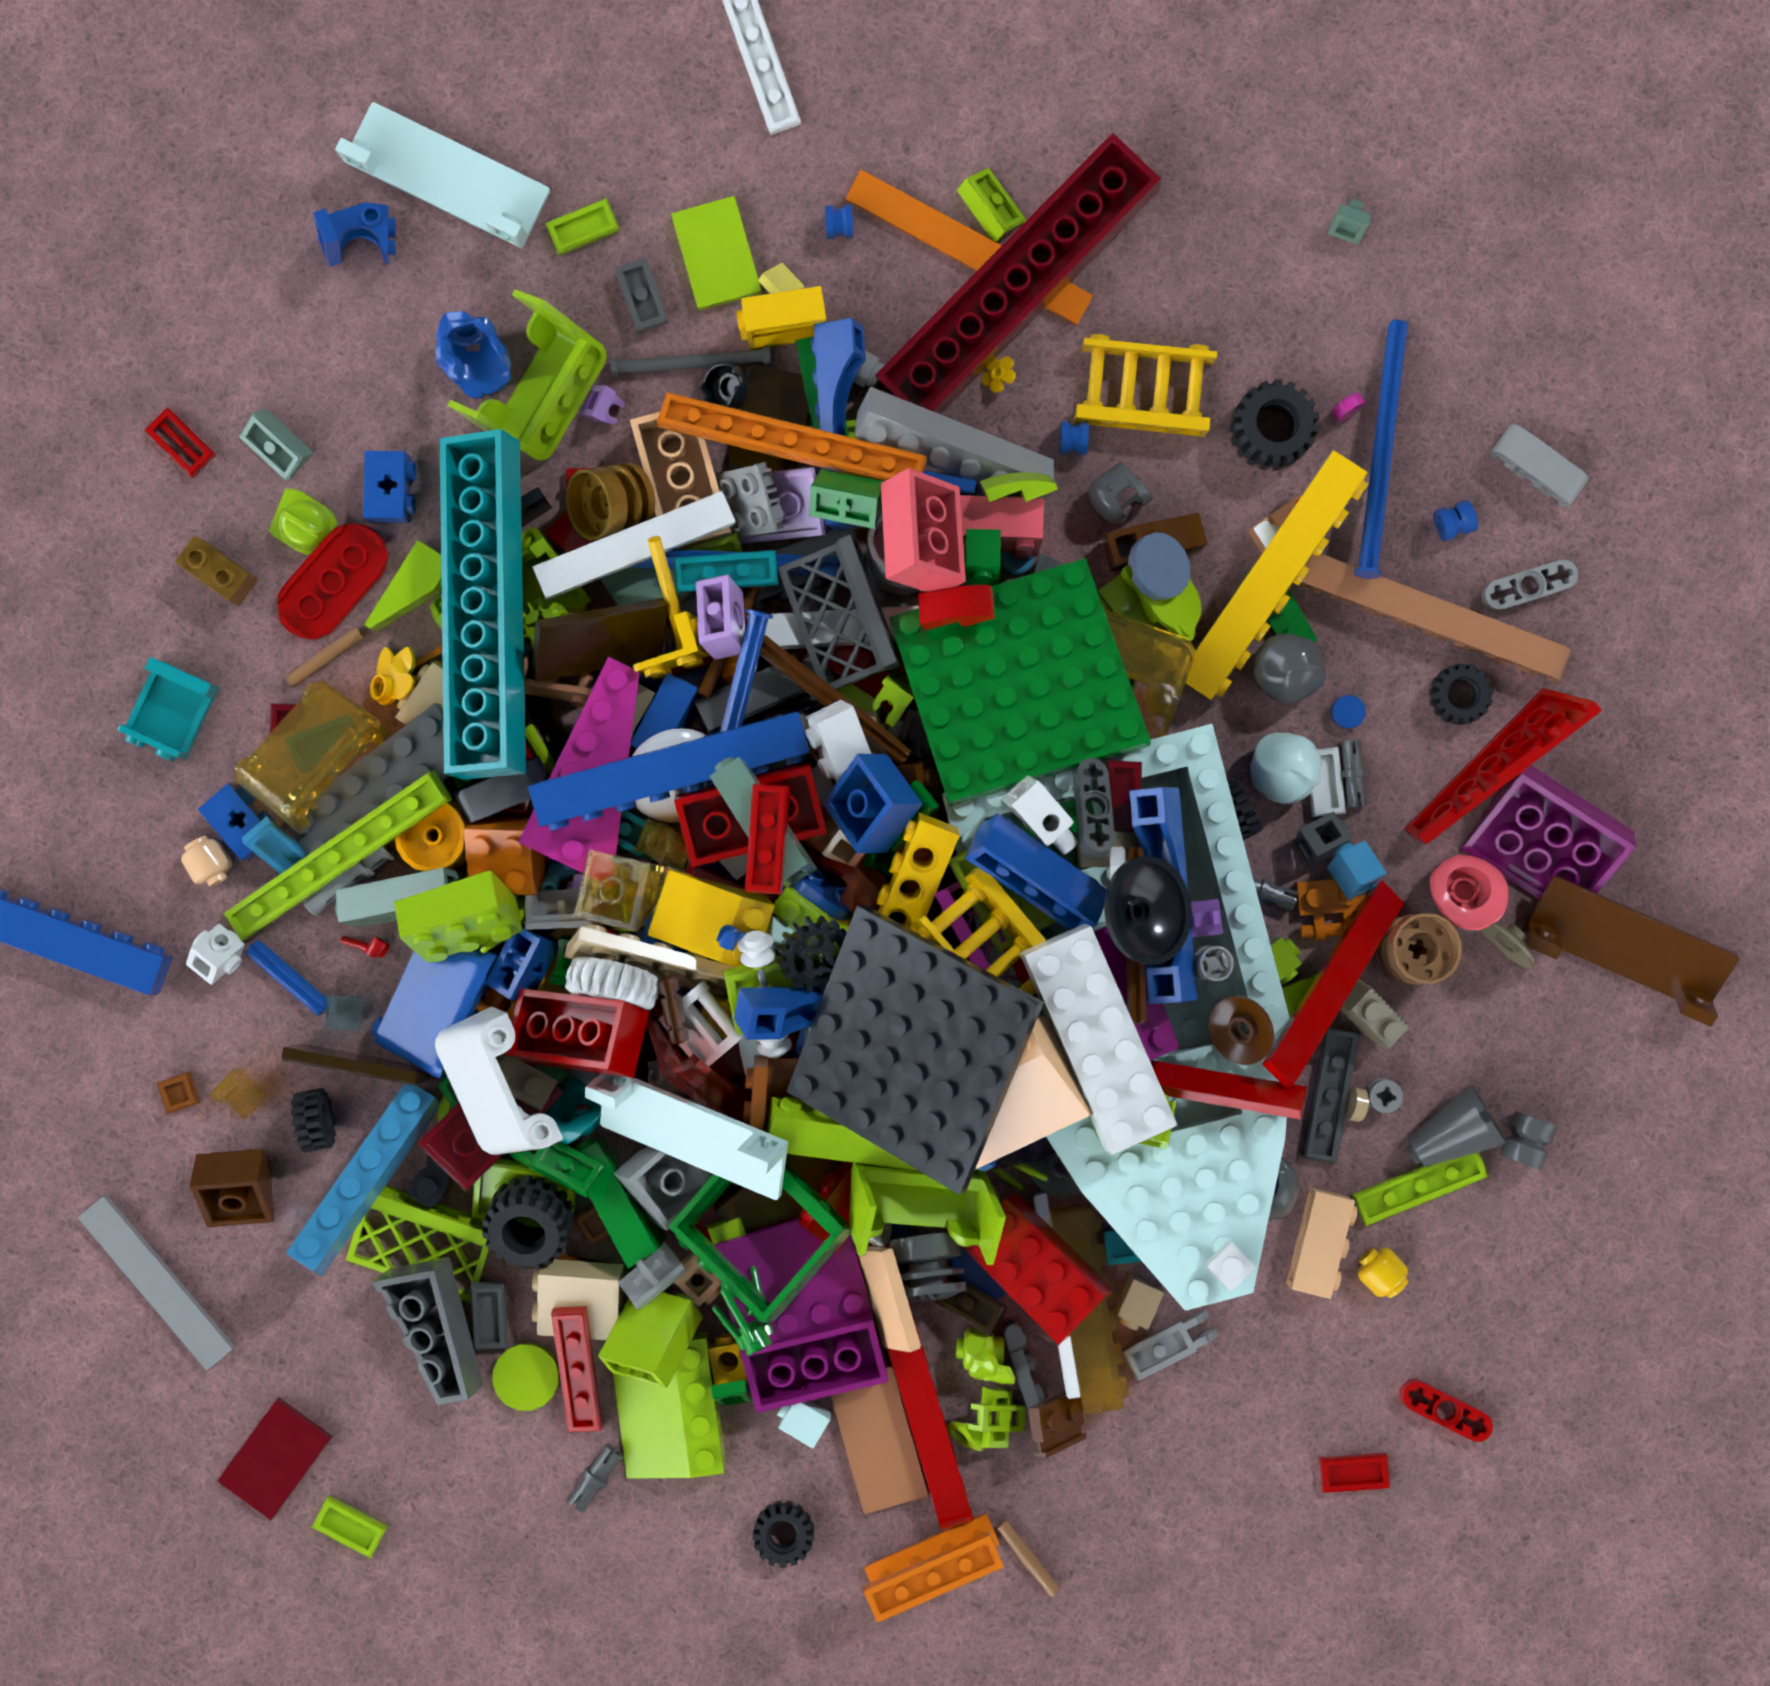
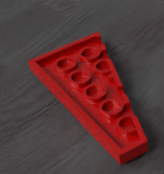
M1542 688L1432 799L1404 830L1413 839L1428 844L1602 711L1595 701Z

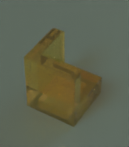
M241 1068L232 1070L208 1094L217 1104L227 1102L244 1119L248 1118L269 1097Z

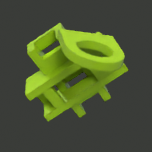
M982 1386L981 1403H971V1409L978 1410L977 1423L951 1421L947 1425V1430L960 1445L969 1449L982 1452L984 1448H1008L1009 1432H1024L1026 1406L1012 1404L1013 1391L1004 1387H998L997 1390H993L987 1386ZM992 1411H996L995 1425H991ZM1013 1411H1017L1016 1424H1012ZM956 1430H958L959 1432H961V1433L966 1437V1439H964L963 1437H961V1436L956 1432Z

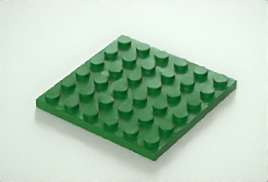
M1086 558L991 586L993 589L995 618L966 627H962L958 622L925 630L920 625L919 608L889 617L949 807L1013 788L1027 775L1040 780L1076 769L1083 760L1088 758L1102 761L1149 747L1151 744Z

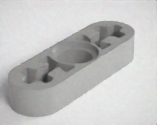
M1558 560L1495 580L1484 587L1481 594L1482 602L1489 610L1501 611L1571 588L1577 582L1578 570L1571 561ZM1558 567H1560L1561 571H1568L1569 577L1564 579L1565 584L1561 580H1555L1550 583L1546 582L1545 577L1556 574ZM1529 576L1536 580L1538 589L1535 594L1528 595L1521 589V581L1524 577ZM1509 581H1513L1514 594L1502 598V604H1499L1498 600L1491 599L1490 594L1495 592L1494 587H1497L1498 591H1504L1512 588Z

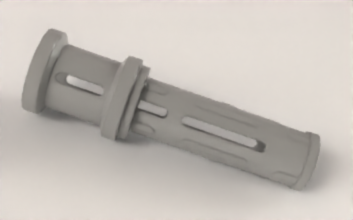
M389 843L304 900V906L312 915L317 916L336 900L335 890L352 887L363 878H372L377 868L387 860L393 861L397 858L395 851Z

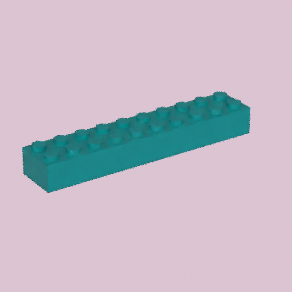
M502 429L440 438L444 774L463 780L526 774L520 441Z

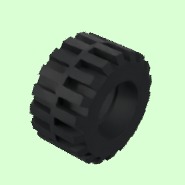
M1275 379L1272 384L1265 381L1260 383L1257 388L1254 386L1247 392L1233 411L1231 416L1233 420L1229 427V432H1233L1231 438L1232 445L1237 444L1239 449L1236 453L1240 458L1245 455L1248 458L1246 463L1253 466L1257 463L1260 465L1259 469L1267 470L1269 467H1273L1274 471L1280 470L1285 465L1289 467L1307 452L1315 441L1314 437L1318 434L1319 426L1316 425V422L1320 418L1319 412L1313 411V407L1316 405L1313 398L1309 401L1305 398L1308 392L1304 388L1297 391L1294 389L1296 383L1289 381L1287 385H1282V380ZM1273 408L1287 415L1292 425V434L1287 441L1272 442L1261 435L1256 423L1257 414L1261 410Z
M524 1175L521 1181L515 1177L510 1179L508 1184L503 1183L499 1187L498 1192H495L483 1221L484 1228L482 1234L483 1238L487 1239L486 1246L488 1250L494 1249L493 1256L498 1260L503 1258L506 1260V1265L512 1267L513 1264L519 1265V1269L524 1270L527 1269V1266H532L534 1270L540 1269L542 1263L548 1266L553 1263L554 1258L560 1257L572 1228L574 1213H572V1202L566 1201L567 1193L564 1190L558 1191V1185L553 1181L548 1184L544 1182L545 1178L538 1176L537 1180H533L531 1175ZM515 1217L534 1219L542 1228L526 1227L519 1223Z

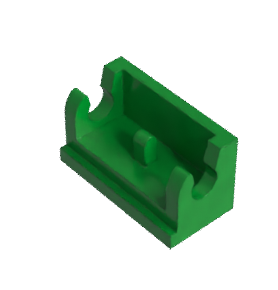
M821 469L811 484L809 516L875 529L882 515L881 483L884 481Z

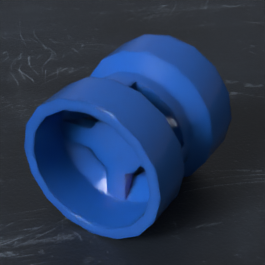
M1469 500L1458 502L1451 509L1443 507L1433 512V520L1439 537L1443 542L1456 538L1459 533L1469 534L1478 530L1477 515Z

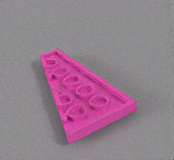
M610 657L607 658L549 779L629 757L640 672L635 673L633 668ZM615 806L602 810L604 816L583 821L582 815L568 819L570 825L549 830L548 825L539 827L535 810H533L518 843L612 887L622 811L617 812Z

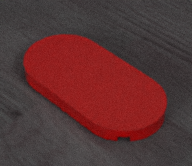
M351 523L334 528L279 591L277 609L279 620L284 628L299 638L311 640L327 637L332 634L386 572L389 553L382 536L365 524Z

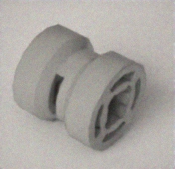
M1207 945L1201 946L1194 951L1197 978L1205 981H1222L1232 973L1234 959L1226 948Z

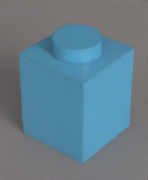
M1366 841L1356 845L1351 843L1342 845L1334 852L1335 857L1327 866L1348 900L1375 889L1387 874Z

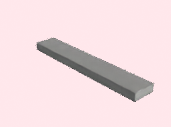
M108 1195L101 1197L78 1217L81 1223L206 1371L211 1369L235 1348L233 1343Z

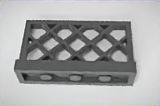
M851 535L838 539V543L778 567L809 657L818 677L828 684L824 672L830 659L846 666L841 678L829 683L835 690L883 671H892L902 667L858 542ZM837 553L841 565L836 576L833 577L819 571L824 559ZM816 562L814 568L808 566L809 564ZM800 568L811 572L804 590L793 586L789 576L790 572ZM843 573L845 574L847 583L841 580ZM817 575L833 581L825 599L809 593ZM838 584L849 588L852 594L846 609L831 602ZM795 591L802 594L799 601ZM807 597L823 603L815 621L803 615L802 608ZM855 605L859 614L852 612ZM828 606L844 612L836 631L821 624ZM850 616L862 621L864 628L858 640L842 634ZM806 622L813 625L810 632ZM819 628L834 634L826 653L816 649L812 641ZM866 636L869 640L870 646L863 643ZM840 637L856 644L848 663L832 656ZM861 647L873 652L877 665L865 670L853 665ZM818 654L824 656L822 663L819 660ZM851 669L858 671L857 673L849 675Z

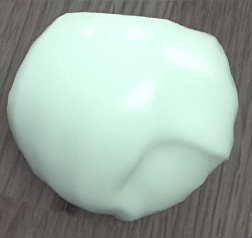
M1280 732L1268 734L1258 742L1251 760L1250 774L1252 783L1260 793L1273 802L1281 804L1296 803L1306 798L1313 791L1314 787L1320 783L1322 765L1320 754L1315 745L1304 736Z

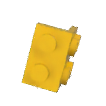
M687 611L673 615L683 649L633 665L635 673L640 672L639 674L645 675L646 678L652 677L653 680L666 677L667 673L672 674V668L684 666V669H690L704 664L703 658L711 655L699 644L698 617Z

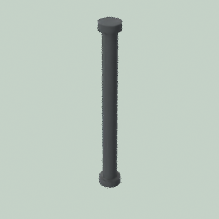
M763 346L761 350L618 361L617 357L610 358L612 378H620V374L713 367L717 363L725 362L734 365L764 363V366H771L770 346Z

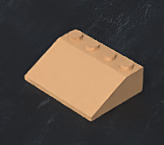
M1047 1015L1036 1020L975 1169L1093 1115Z

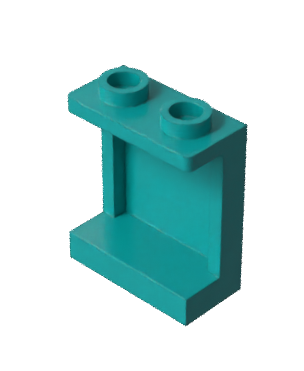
M149 657L144 669L150 671V674L125 725L119 724L117 731L126 734L124 740L135 746L144 748L145 744L157 748L155 754L166 760L174 762L176 757L187 759L220 687L159 659Z

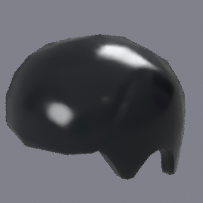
M729 362L717 363L706 372L703 383L699 386L703 393L704 401L734 409H740L748 397V383L745 373L739 366Z

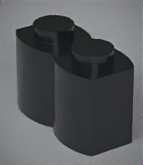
M428 1155L426 1167L417 1173L411 1183L409 1196L430 1208L447 1195L452 1186L453 1179Z

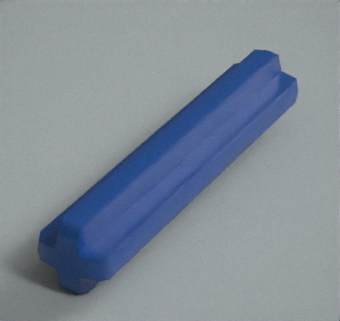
M258 940L249 946L246 954L314 1014L321 1015L329 1008L330 1000L263 942Z

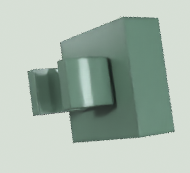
M1352 198L1349 207L1340 204L1327 234L1359 245L1372 216L1362 211L1364 202Z

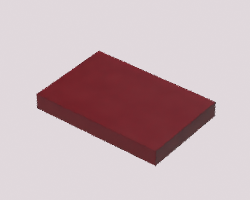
M279 1397L217 1482L271 1521L333 1436Z

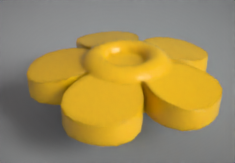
M1004 356L1001 360L995 358L987 366L989 371L982 375V384L986 387L990 386V390L994 393L1002 392L1004 382L1011 384L1016 378L1015 371L1011 369L1014 365L1013 359L1009 356Z

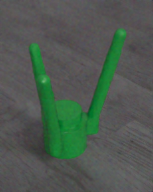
M751 1266L752 1284L763 1295L757 1269L755 1266ZM725 1287L721 1288V1294L738 1322L740 1329H736L717 1305L713 1306L712 1310L734 1337L741 1351L745 1350L746 1354L750 1356L772 1344L769 1335L773 1334L774 1330L770 1322L759 1325L758 1321L755 1320L747 1324Z

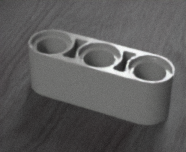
M1515 424L1509 425L1490 452L1494 459L1498 457L1503 460L1505 467L1520 478L1525 476L1532 481L1531 485L1548 498L1550 496L1554 497L1559 501L1558 505L1564 508L1571 506L1589 481V477L1580 468L1533 434Z

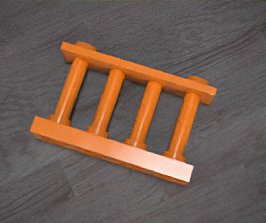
M987 1512L974 1517L972 1522L944 1530L865 1565L864 1570L871 1584L864 1586L863 1592L876 1622L879 1623L1004 1568V1563L996 1547L1000 1545V1542Z

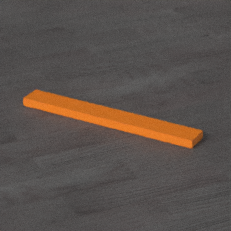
M863 170L859 171L845 197V201L974 271H977L1002 246ZM1069 282L1045 309L1077 326L1093 295Z
M669 392L666 393L657 421L659 428L836 472L886 481L908 468L924 473L927 463V456Z

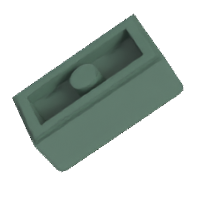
M267 409L254 412L239 436L242 441L287 482L314 454L312 450Z

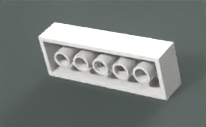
M1082 924L1020 952L1019 954L1038 998L1044 1002L1042 1007L1092 1111L1093 1115H1090L1104 1149L1113 1155L1177 1126L1092 927Z

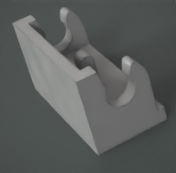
M598 888L540 890L535 895H526L525 930L580 928L581 926L586 927V925H600Z

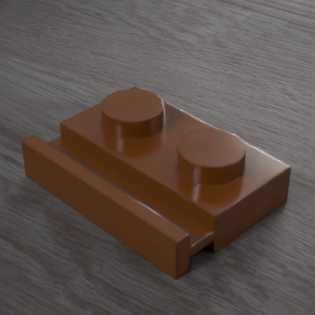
M1065 1391L1028 1408L1033 1442H1037L1038 1445L1035 1457L1047 1458L1086 1439V1433L1081 1432V1425L1084 1424L1080 1397L1068 1399Z

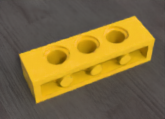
M918 813L915 822L909 820L902 840L907 841L902 854L896 852L889 872L894 873L890 884H883L876 903L881 906L878 912L887 917L893 912H901L905 914L906 919L900 924L914 932L917 931L912 923L920 917L927 916L935 897L934 894L937 892L959 839L958 827L922 813ZM919 848H928L932 851V856L926 861L916 860L913 854ZM906 880H914L919 884L918 889L912 893L903 892L900 886Z

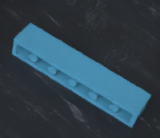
M403 1085L286 1252L287 1255L318 1276L322 1277L438 1111L439 1103L434 1096L416 1085Z

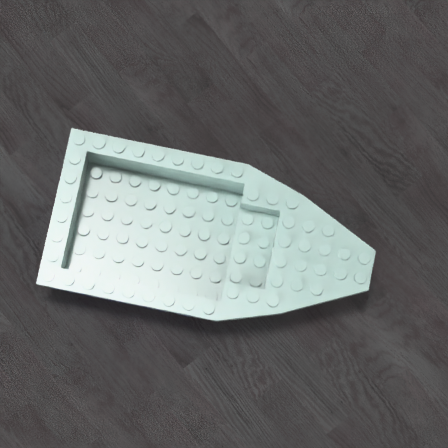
M1213 724L1151 739L1149 747L1106 759L1142 762L1141 789L1158 787L1179 788L1190 900L1194 902L1219 899L1223 934L1194 937L1193 949L1195 951V949L1207 945L1221 946L1226 948L1234 959L1232 973L1222 981H1205L1196 977L1198 1000L1163 1003L1179 1048L1154 1060L1278 1081L1262 1065L1265 1058L1251 1065L1237 1064L1225 1058L1213 1044L1209 1032V1017L1213 1008L1221 1000L1230 996L1250 998L1267 1012L1274 1029L1273 1045L1290 1020ZM1076 769L1038 780L1058 803L1075 799L1073 774ZM1087 771L1084 775H1088L1091 778V787L1088 790L1090 791L1097 777H1092L1091 771ZM1012 788L950 807L945 793L942 794L949 824L958 827L960 834L955 846L957 855L970 848L980 825L997 813L1012 820L1017 827L1025 831L1024 823L1001 799ZM1092 801L1095 816L1101 815V806L1097 802ZM1092 867L1080 870L1087 876L1095 878L1100 885L1107 889L1110 882V869L1108 867ZM1104 909L1098 922H1105ZM973 916L976 929H979L982 925L978 917ZM1056 921L1039 932L1047 941L1069 930ZM982 944L981 948L984 954L986 945ZM990 947L987 957L988 964L991 966L1005 952L997 953L995 948ZM1011 966L1009 974L1017 976L1013 966ZM1007 978L1006 982L1017 988L1022 986L1020 981ZM1043 1007L1038 1018L1046 1015ZM1244 1023V1027L1249 1031L1248 1026ZM1169 1097L1168 1101L1176 1102L1174 1118L1177 1126L1171 1129L1170 1141L1166 1149L1135 1144L1111 1155L1104 1149L1099 1135L1096 1134V1128L1090 1116L1046 1136L1081 1192L1185 1311L1253 1293L1285 1143L1287 1117ZM1229 1240L1256 1267L1231 1292L1205 1265Z

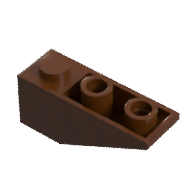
M1199 513L1143 523L1106 533L1102 540L1111 571L1122 569L1128 565L1132 546L1140 538L1155 532L1165 533L1173 537L1185 551L1208 545Z

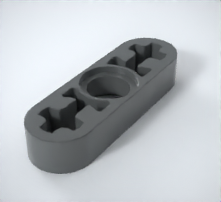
M1088 758L1080 763L1073 774L1078 841L1081 851L1086 856L1100 859L1110 851L1115 842L1109 773L1103 762L1095 758ZM1087 771H1091L1092 777H1097L1090 791L1088 790L1091 787V778L1088 775H1084ZM1085 802H1097L1102 808V814L1098 816L1090 814L1085 807ZM1098 825L1100 826L1096 830L1098 841H1103L1101 846H1097L1095 840H1090L1095 833V826Z

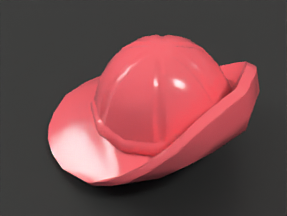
M1455 855L1442 861L1432 871L1429 878L1432 898L1443 916L1454 926L1466 930H1482L1489 927L1492 923L1498 922L1504 915L1509 902L1508 884L1503 874L1492 864L1474 856Z

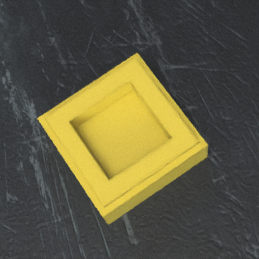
M783 262L765 271L758 280L770 294L803 289L805 287Z

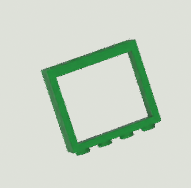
M787 1162L785 1163L782 1188L830 1236L772 1303L694 1226L731 1184V1181L713 1174L668 1226L680 1241L678 1244L686 1250L691 1249L699 1258L697 1262L701 1268L709 1274L714 1273L722 1281L721 1287H725L731 1297H738L746 1305V1313L749 1316L753 1315L762 1323L775 1321L851 1234L849 1222Z

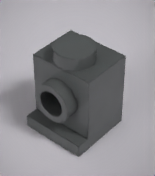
M1333 811L1300 828L1295 843L1313 869L1319 863L1334 856V852L1342 845L1350 843L1352 838L1348 825L1345 821L1339 820ZM1321 838H1326L1329 843L1325 845Z

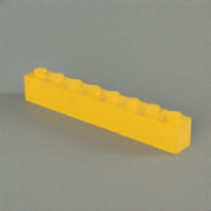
M1332 451L1177 678L1210 700H1213L1216 695L1222 698L1232 683L1228 677L1233 669L1236 667L1241 670L1250 658L1251 653L1247 649L1255 639L1260 643L1270 629L1271 625L1266 622L1273 612L1280 614L1288 603L1290 597L1286 593L1291 585L1294 583L1299 586L1310 569L1305 565L1311 556L1314 555L1318 558L1328 545L1329 540L1325 536L1331 527L1339 529L1348 516L1349 512L1345 510V507L1351 498L1358 501L1368 487L1369 483L1365 481L1368 474L1367 471L1338 452Z

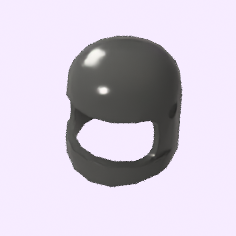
M1119 462L1098 477L1089 488V500L1094 510L1109 522H1118L1124 519L1123 509L1129 504L1137 502L1141 506H1145L1153 499L1151 492L1122 462ZM1133 487L1137 493L1120 506L1117 501V495L1125 488Z

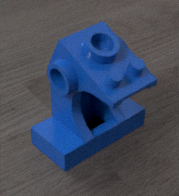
M364 202L330 214L327 213L326 208L313 212L317 238L329 267L341 263L342 253L347 243L359 238H365L374 242L380 249L386 265L389 264V255H396L395 240H389V238H396V218L389 217L388 205Z

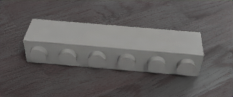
M870 387L857 411L855 437L864 441L927 456L926 465L957 477L976 480L977 485L981 486L980 481L990 477L1017 472L1047 474L1054 480V459L873 387ZM1019 491L1007 495L1008 497H1022ZM1045 494V495H1043V496H1040V497H1038V498H1044V499H1045L1046 496H1047V494Z

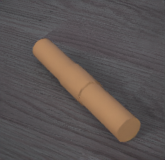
M357 626L288 674L286 679L295 687L361 640L364 635Z
M1004 1519L996 1526L997 1531L1050 1597L1054 1596L1060 1590V1587L1008 1521Z

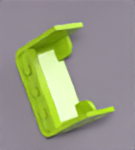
M515 289L512 296L534 312L528 322L526 333L528 340L538 348L537 353L506 405L496 399H488L479 406L477 411L453 400H450L447 406L484 431L502 429L520 441V452L533 459L543 461L554 453L603 369L607 355L604 346L546 300Z
M853 1162L849 1226L858 1255H866L869 1239L881 1235L884 1223L947 1228L949 1235L957 1244L965 1247L979 1245L986 1264H994L1006 1217L986 1171L975 1169L966 1192L959 1195L920 1171Z

